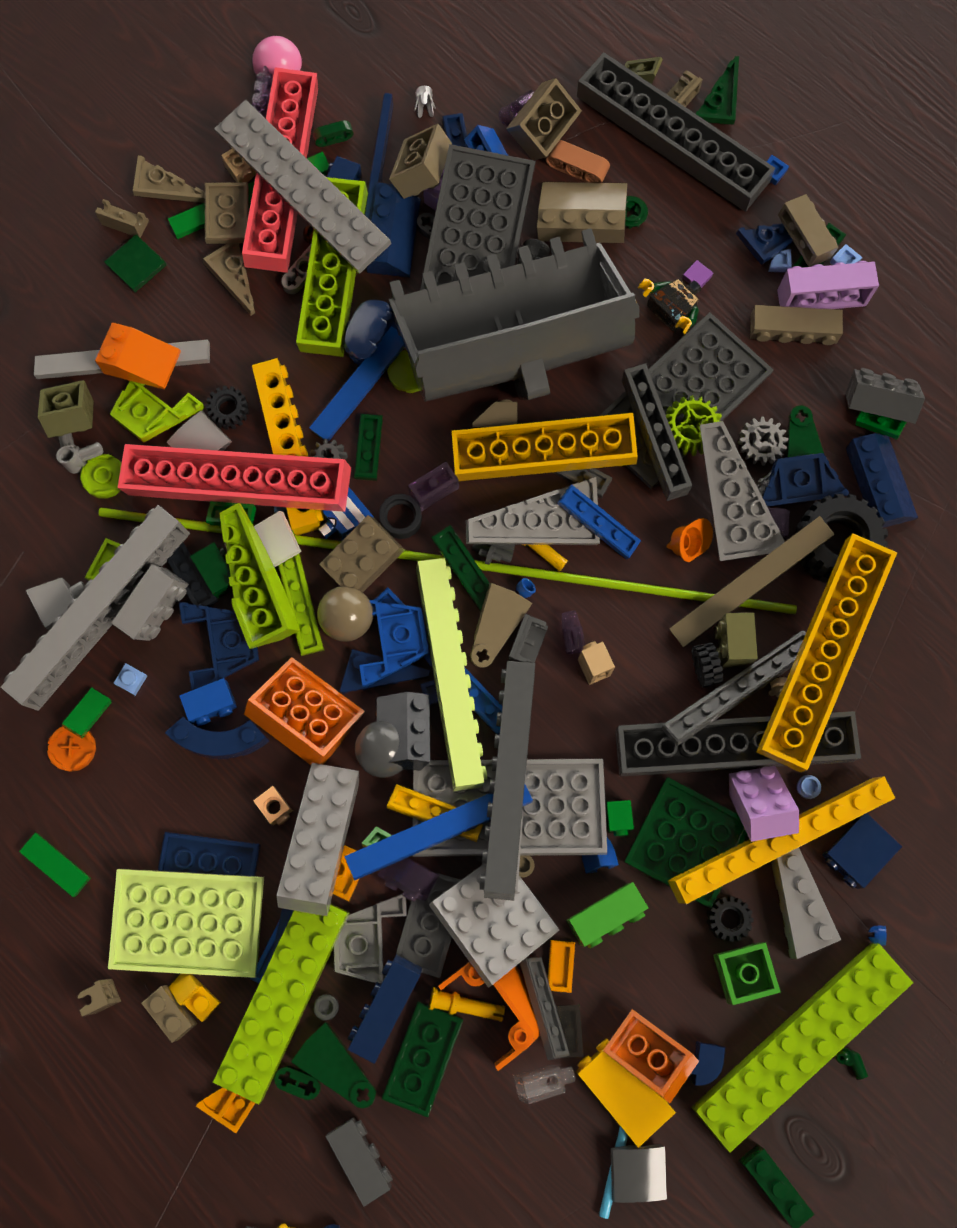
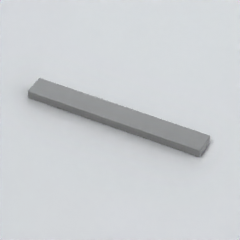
M208 340L167 343L181 350L175 366L210 363V343ZM99 350L35 356L34 376L36 379L103 373L95 362Z

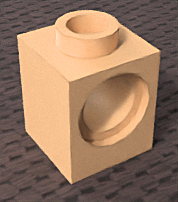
M274 786L253 800L268 822L273 826L276 823L281 825L290 818L289 813L293 811ZM275 801L279 802V812L271 814L269 812L270 804Z

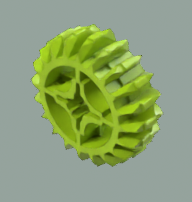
M693 395L689 397L688 401L683 397L680 399V403L674 401L672 407H668L666 411V418L678 449H684L683 455L691 451L692 456H695L697 450L701 455L704 454L700 425L720 422L719 420L722 417L721 413H715L717 406L710 407V400L706 403L702 402V396L698 398V401H695ZM683 414L684 422L676 426L675 419Z

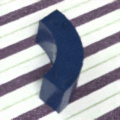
M182 717L165 732L173 741L188 751L212 759L245 756L255 752L269 742V739L251 720L233 730L212 732L200 729L191 724L185 717Z

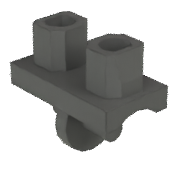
M473 544L472 547L473 551L479 552V555L486 557L485 564L490 565L492 559L498 562L503 560L511 563L515 549L514 544Z

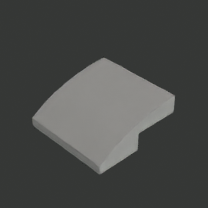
M203 411L198 412L167 441L173 448L224 451L232 442Z

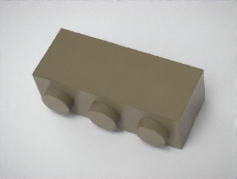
M807 194L784 203L778 213V217L808 267L831 259L839 247Z

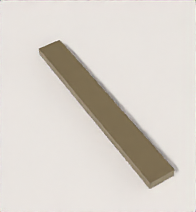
M819 516L670 628L671 632L681 645L685 647L719 622L726 613H731L834 536L833 531Z

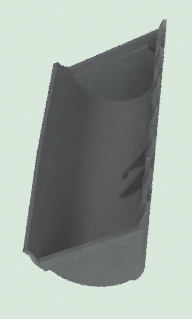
M591 228L581 231L584 247L564 252L560 237L549 240L552 255L532 260L528 245L519 247L520 264L502 269L497 255L486 256L489 272L469 277L465 263H459L454 265L457 281L437 286L432 271L422 273L425 289L417 292L404 294L400 280L389 282L392 293L389 303L392 308L397 332L402 337L414 378L424 402L512 380L520 400L535 399L550 394L546 371L633 344L635 339V318H639V305L635 300V294L630 292L602 244L596 243Z

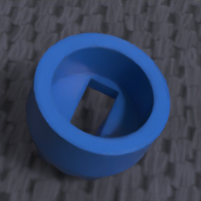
M523 578L516 585L515 591L519 592L520 596L528 598L536 592V588L531 580Z
M876 925L871 927L868 932L874 933V937H868L870 942L886 946V926Z

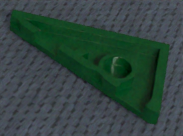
M735 56L730 61L723 75L719 77L713 86L711 93L705 98L699 111L695 113L708 123L730 125L735 123L739 56Z

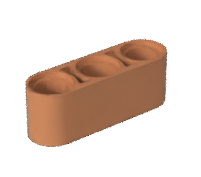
M559 140L546 159L550 167L586 183H602L610 168V163L605 158L563 140Z

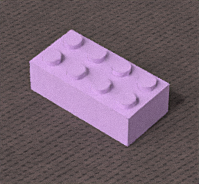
M858 261L852 264L841 262L829 266L817 264L812 267L801 268L800 266H795L787 269L777 291L779 304L782 307L818 309L867 306L879 287L875 262Z

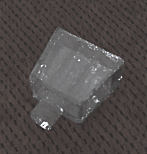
M548 1065L513 1075L519 1101L527 1104L565 1093L564 1085L575 1082V1074L571 1066L560 1069L559 1066ZM550 1077V1083L547 1085V1079Z

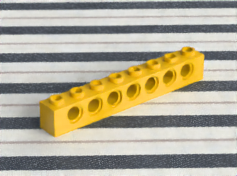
M278 358L252 365L273 454L308 457L306 446H302L300 440L304 438L301 426L297 425L295 418H298L296 406L292 405L290 398L294 397L291 386L287 385L285 378H289L286 366L281 365ZM278 382L275 388H270L273 383ZM283 402L280 408H275L277 403ZM288 422L287 427L283 429L280 428V425L282 423ZM287 443H294L291 448L284 449ZM286 507L291 529L295 535L312 532L322 526L321 521L324 520L322 510L307 509L306 511H299V508Z

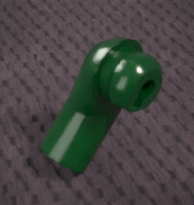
M843 1048L836 1054L838 1063L852 1067L856 1080L868 1077L863 1060L858 1052Z

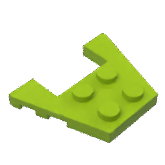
M130 381L125 391L122 390L110 415L144 443L202 411L205 407L202 402L190 393H187L171 408L143 387L145 384Z

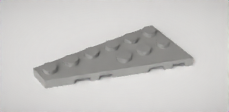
M724 422L700 425L719 560L725 561L770 554L785 541Z
M596 477L573 484V486L598 505ZM568 487L466 520L467 544L598 545L600 544V538L557 504Z

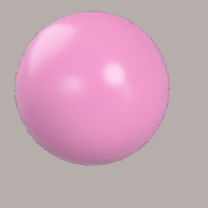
M270 36L263 39L256 46L252 64L256 75L264 82L272 84L275 67L300 71L302 58L298 48L289 39L281 36Z

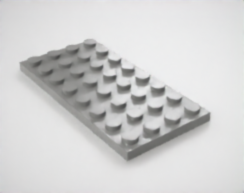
M603 759L527 760L525 785L533 802L523 806L522 809L523 822L520 856L607 855ZM430 760L421 771H413V791L459 807L489 794L490 780H495L496 771H492V760H481V766L485 765L487 771V780H484L483 786L481 788L453 792L448 760ZM413 818V826L422 823V821ZM491 821L483 825L477 842L457 835L416 853L413 857L483 856V850H488L489 841H485L486 826H491Z

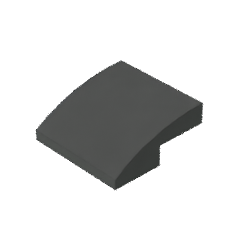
M656 1144L638 1148L634 1145L610 1148L613 1202L635 1203L667 1199L665 1146Z

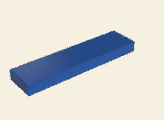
M572 484L557 502L559 506L625 559L631 557L641 542L639 538Z

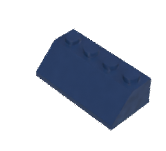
M377 183L371 220L390 239L392 244L367 266V273L410 278L421 199L417 196H410L404 199L393 184Z
M874 433L854 438L846 447V451L863 499L868 501L867 506L871 509L875 507L878 510L876 514L878 518L883 517L885 521L882 527L885 528L916 520L918 516L889 436Z

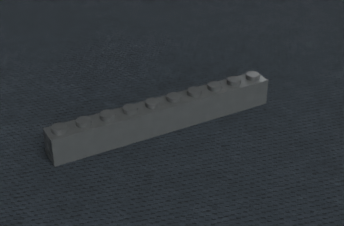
M507 661V669H502L501 683H505L504 691L500 690L499 704L503 705L502 712L497 713L496 726H501L500 734H495L494 748L498 749V757L493 756L492 771H496L495 780H490L489 794H494L493 803L488 802L487 817H491V826H486L485 841H489L488 850H483L482 865H486V875L481 874L480 890H484V898L514 901L535 663Z

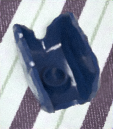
M379 300L365 301L360 304L354 312L352 319L347 323L343 348L358 366L365 359L370 358L378 349L377 344L382 341V337L391 326L397 330L390 303Z

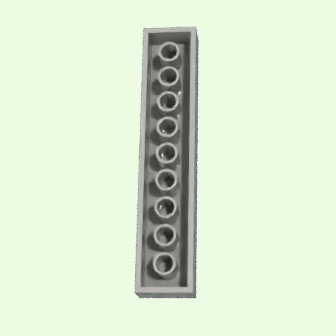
M159 505L155 509H151L146 514L143 523L131 531L130 538L124 544L117 547L112 559L100 567L99 574L93 580L86 583L80 596L69 603L67 611L54 620L52 628L48 633L42 635L37 640L35 648L22 657L20 665L16 670L10 672L5 677L1 688L21 705L39 711L113 625L111 622L151 564L162 567L167 559L172 556L173 552L190 535L188 530Z

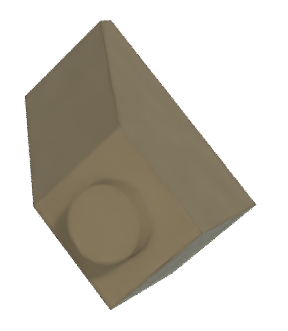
M511 400L494 402L472 423V429L517 424V402H512Z

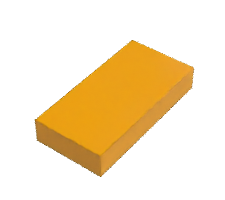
M550 940L547 979L551 991L572 993L575 942Z

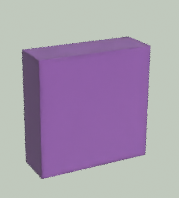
M696 260L683 274L682 278L689 284L694 280L698 282L701 286L697 289L699 291L711 279L713 272Z

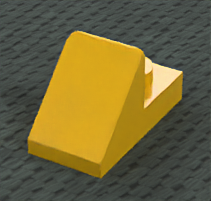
M181 973L168 987L180 1006L185 1005L201 1022H204L221 1003L193 974Z

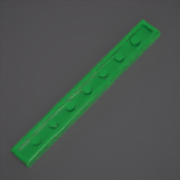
M323 151L307 158L324 176L327 175L330 164ZM253 181V182H251V183L248 184V186H249V208H250V205H251V199H252V194H253V188H254V182H255V181ZM205 203L168 218L177 239L205 228Z

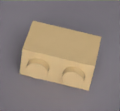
M594 641L583 646L584 650L581 651L578 662L588 684L591 685L611 676L615 666L604 642L597 644Z

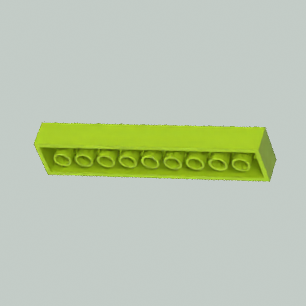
M870 943L691 1108L721 1145L731 1153L913 984L912 980L879 943Z

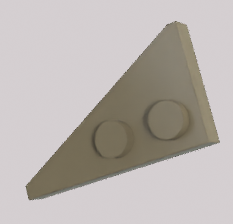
M138 155L133 186L134 196L205 203V193L198 187L194 189L187 185L182 178L165 171L159 165L154 166L148 163L143 156Z
M227 243L203 258L204 265L250 316L255 314L254 302L239 243Z

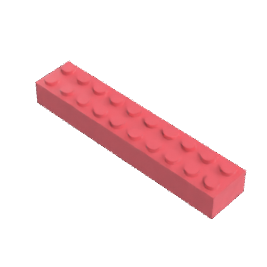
M275 67L266 120L307 159L318 94L317 73ZM257 172L242 250L244 266L247 268L288 273L298 213Z
M125 444L118 489L129 496L345 512L351 467L345 459Z

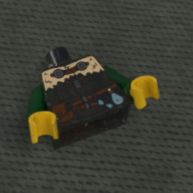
M644 279L640 283L638 289L644 290L643 296L647 297L649 295L647 306L674 333L682 328L684 329L683 333L686 334L688 329L696 324L699 313L697 307L699 298L696 294L701 291V286L698 282L693 280L686 286L680 279H676L673 282L664 281L658 283Z

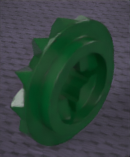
M627 196L625 226H628L629 229L635 226L639 228L646 221L648 215L647 205L638 197ZM635 208L634 215L627 217V211L630 212Z

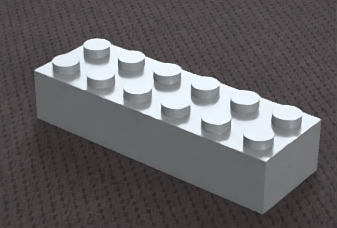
M316 763L311 764L277 892L278 908L328 916L359 787V771Z

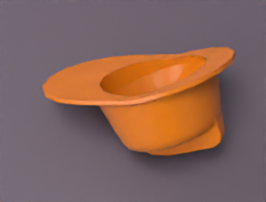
M700 518L689 525L676 528L672 533L671 541L667 544V548L671 549L675 555L680 556L684 561H693L696 557L703 554L712 542L713 528L711 523L707 519Z

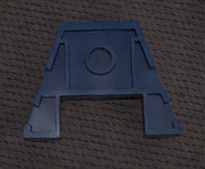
M183 602L179 603L183 625L207 621L213 668L189 671L191 690L226 678L260 660L258 647L249 649L235 611Z

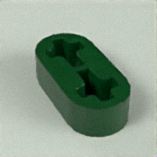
M343 120L320 126L313 131L312 135L316 146L326 147L349 140L354 132L350 122Z
M282 1067L275 1074L274 1080L277 1088L304 1100L314 1099L321 1091L320 1081L294 1067ZM288 1071L290 1072V1078L297 1082L296 1084L288 1082L284 1085L280 1075H284ZM309 1081L314 1082L313 1087L316 1088V1091H312L310 1094H306V1088L299 1085L300 1082L308 1084Z

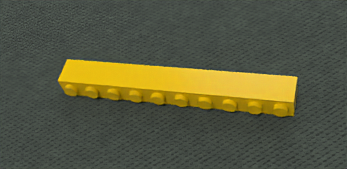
M885 776L871 778L799 814V833L752 842L749 839L669 879L668 883L678 903L688 904L895 799V796Z

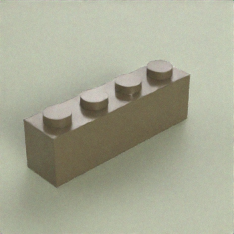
M755 305L750 315V339H757L762 342L779 340L782 343L799 341L803 344L817 342L824 345L837 344L843 335V310Z

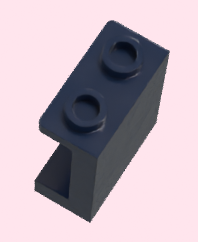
M868 813L854 819L851 827L828 851L822 854L826 859L825 863L834 871L838 870L844 876L842 878L843 881L853 889L865 888L902 848Z

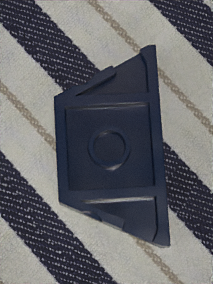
M824 453L776 459L762 498L767 506L818 500L826 496L833 498L835 494L848 496L849 492L838 479L839 476L835 470L829 465V461Z

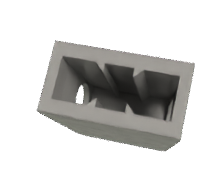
M58 578L30 588L26 592L44 627L50 630L54 620L67 611L69 603L80 596L85 585L80 581L70 587L67 581L63 578Z

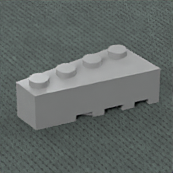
M798 847L771 861L776 889L780 899V910L783 914L784 931L788 940L790 959H799L840 941L839 933L800 848Z

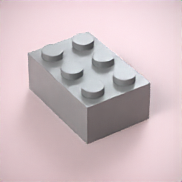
M151 564L111 623L133 639L150 641L159 634L161 630L160 625L172 615L174 605L185 596L186 588L189 584L170 570Z

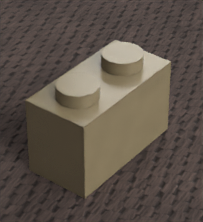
M165 985L158 988L141 1004L173 1043L181 1039L198 1023L184 1005L180 1006L169 990V986Z

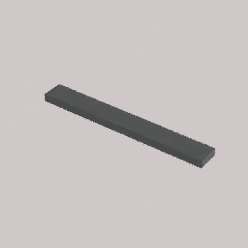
M802 630L664 723L662 730L677 746L791 669L806 632Z

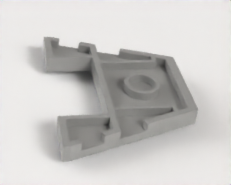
M400 894L348 915L334 945L335 972L373 983L382 982L385 975L381 974L383 970L382 917L407 916L406 894Z

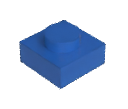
M771 155L766 162L775 167L770 182L776 186L788 171L789 166Z

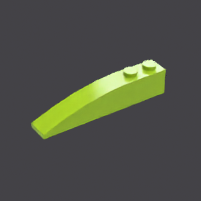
M237 503L220 512L223 542L226 543L227 554H225L226 563L229 564L231 576L229 577V584L232 586L234 597L232 605L249 649L283 640L299 632V625L276 569L241 503Z

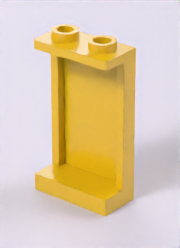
M606 1038L596 1047L597 1053L591 1058L587 1055L578 1063L579 1069L576 1072L639 1148L676 1112L667 1101L603 1051L609 1043V1040Z

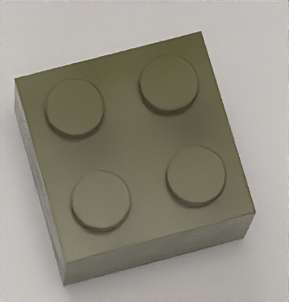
M82 380L40 390L38 419L48 438L60 437L65 434L77 431L82 432L92 428L94 401L85 381Z
M726 613L719 620L717 626L714 627V637L718 639L719 648H716V651H718V657L721 660L720 665L722 669L747 668L758 659L754 613Z

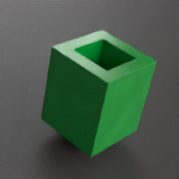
M631 800L605 803L607 833L613 832L614 836H627L628 831L634 829Z

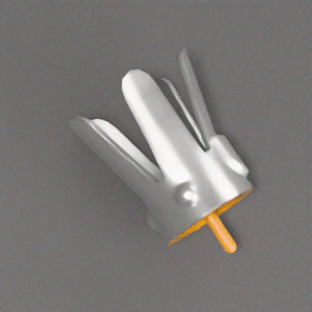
M420 86L415 92L417 101L414 111L418 104V117L421 118L423 107L427 105L429 115L433 117V107L434 109L436 107L432 99V89L429 86Z

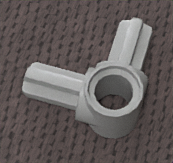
M72 433L59 437L61 448L57 451L56 458L68 472L75 474L82 470L87 460L102 455L104 451L98 442L80 449L74 445Z

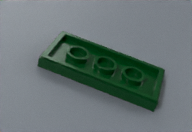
M417 1001L382 1100L427 1118L429 1117L463 1022L462 1018L436 1008L429 1010V1005Z

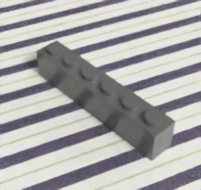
M645 363L625 369L621 381L666 501L688 495L692 483L647 365Z

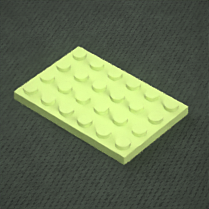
M117 869L108 969L255 978L258 964L264 877Z

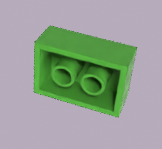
M631 882L570 917L566 922L580 946L593 948L603 941L601 938L603 935L608 933V935L612 936L624 929L622 924L627 921L634 923L646 916L644 911L649 908L634 882Z

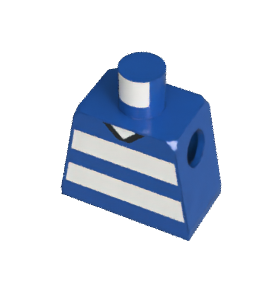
M349 487L345 512L322 510L327 522L320 526L318 531L325 539L336 532L344 540L367 515L373 518L374 516Z

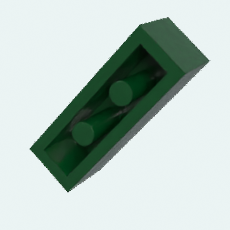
M759 1144L739 1159L746 1171L791 1228H800L814 1215L773 1159Z

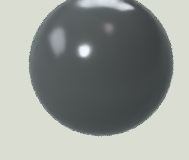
M385 721L372 722L364 727L355 742V756L360 767L368 774L381 778L394 776L403 770L398 764L388 763L395 756L399 746V735L396 728Z

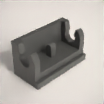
M525 614L508 661L535 663L548 629L547 623Z

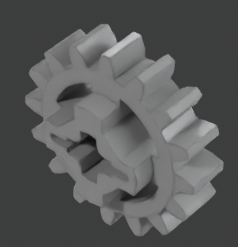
M761 417L759 422L753 418L750 424H745L744 430H741L739 434L741 438L738 444L743 445L740 453H747L746 460L753 458V464H756L759 460L761 465L764 466L767 460L770 464H773L776 459L782 457V453L787 449V446L784 444L787 443L788 438L783 437L786 430H779L780 423L774 425L772 424L773 418L765 422V418Z

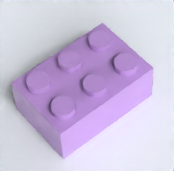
M767 766L729 774V796L751 842L799 833V809L776 766Z

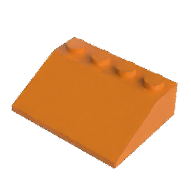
M291 657L248 699L244 715L310 765L312 763L323 765L339 747L365 711Z

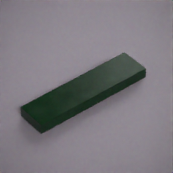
M449 525L431 537V539L481 612L490 583L452 526Z

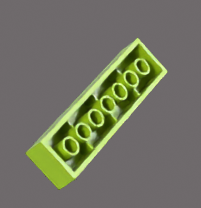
M326 177L365 214L368 196L365 181ZM315 229L313 231L296 344L300 352L343 357L345 328L350 317L356 270Z
M330 904L328 916L293 911L213 1083L258 1105L262 1102L350 912L333 904Z

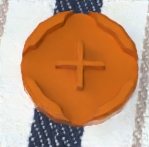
M62 726L55 730L49 738L47 754L51 763L57 768L69 772L78 771L86 767L94 758L96 751L95 739L90 731L82 739Z

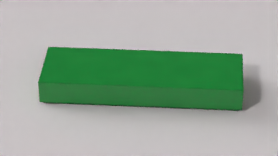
M34 833L19 851L72 897H76L91 879L90 876L38 833Z

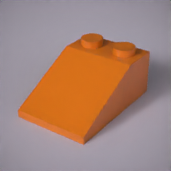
M111 323L95 362L106 375L165 390L181 350L135 328Z
M633 1009L603 1050L669 1104L699 1062L693 1053Z

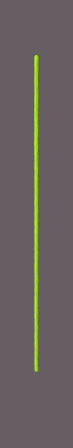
M108 508L99 509L100 517L143 522L146 516L144 513ZM175 518L186 529L222 534L221 526ZM295 535L299 545L335 549L342 542ZM407 550L398 557V559L413 561L444 558L442 555ZM474 560L478 567L484 571L706 602L715 595L712 593L492 562L490 565H487L485 561ZM748 599L739 606L796 614L797 605Z

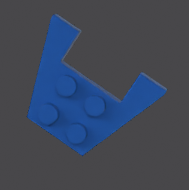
M370 600L373 608L372 615L373 617L377 616L384 661L359 665L363 687H367L429 655L422 608Z

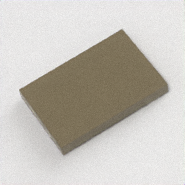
M248 182L205 183L206 244L244 243L249 216Z

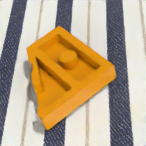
M222 1087L198 1102L196 1107L234 1133H237L255 1103Z

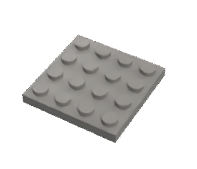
M482 865L432 901L429 906L489 988L556 934L559 928L520 876L518 893H515L514 901L484 898V890H480L481 874L486 875V865Z

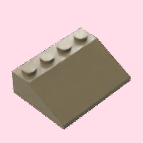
M543 182L538 209V240L550 242V239L560 237L561 242H583L581 231L591 228L596 243H624L627 183Z

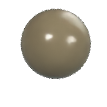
M347 586L336 587L327 592L321 599L317 610L318 622L325 634L332 639L343 642L353 641L363 636L370 628L373 619V608L370 600L362 591Z

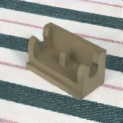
M685 71L683 73L685 77L681 76L679 81L667 93L668 96L684 107L699 93L703 80L689 71Z
M103 199L104 209L102 210L97 207L95 211L101 225L132 236L137 234L141 238L149 222L145 214L141 212L134 214L112 206L108 200Z
M113 979L99 980L94 982V986L80 992L78 998L90 995L92 1001L90 1005H85L80 1009L82 1017L96 1014L121 1002Z

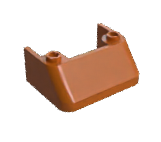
M468 962L440 983L438 987L440 990L444 989L460 975L471 986H480L485 982L472 964ZM517 966L493 984L519 1020L511 1027L508 1033V1039L513 1049L495 1062V1067L498 1071L541 1036L524 976Z

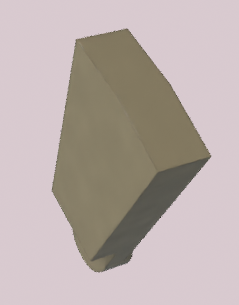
M493 583L489 584L470 653L471 662L475 666L487 667L492 664L533 603L512 590ZM484 649L488 659L479 662V657L476 653L482 652Z

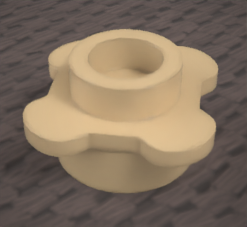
M780 677L770 682L771 691H769V695L779 697L787 678Z

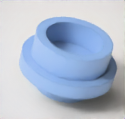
M805 775L798 780L797 791L803 798L812 799L820 794L821 783L815 776Z

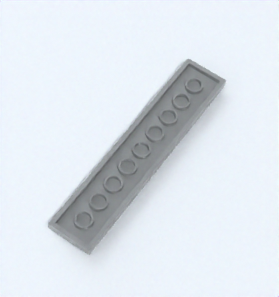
M247 100L243 101L214 128L216 133L359 274L392 244L390 239Z

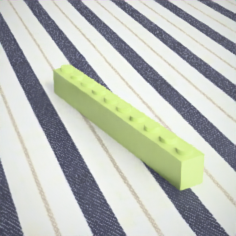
M445 558L418 561L416 573L453 792L481 788L484 780H487V771L485 765L481 766L480 757L483 756V748L481 742L477 743L476 734L479 733L477 719L473 720L472 711H475L473 697H469L468 688H471L469 674L465 675L464 666H467L465 652H461L460 644H463L462 631L457 630L456 622H459L458 609L453 607L455 591L454 587H450L449 584L451 568L446 566Z

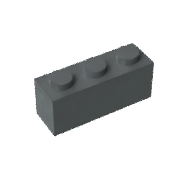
M352 1117L328 1132L325 1137L364 1207L391 1189L392 1184L390 1182L393 1178L386 1166L382 1168L377 1158L380 1157V1154L375 1144H369L365 1135L368 1133L361 1120L357 1121L355 1117Z

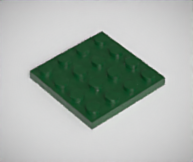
M666 777L624 863L670 887L669 879L743 843L747 832L738 814ZM721 887L694 901L711 909Z

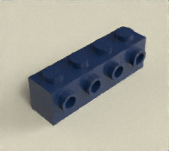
M397 954L393 961L388 960L381 972V974L385 975L381 983L376 982L370 996L374 997L371 1004L365 1003L359 1015V1018L362 1019L359 1027L354 1025L347 1038L351 1041L348 1048L349 1051L375 1064L421 975L422 968Z

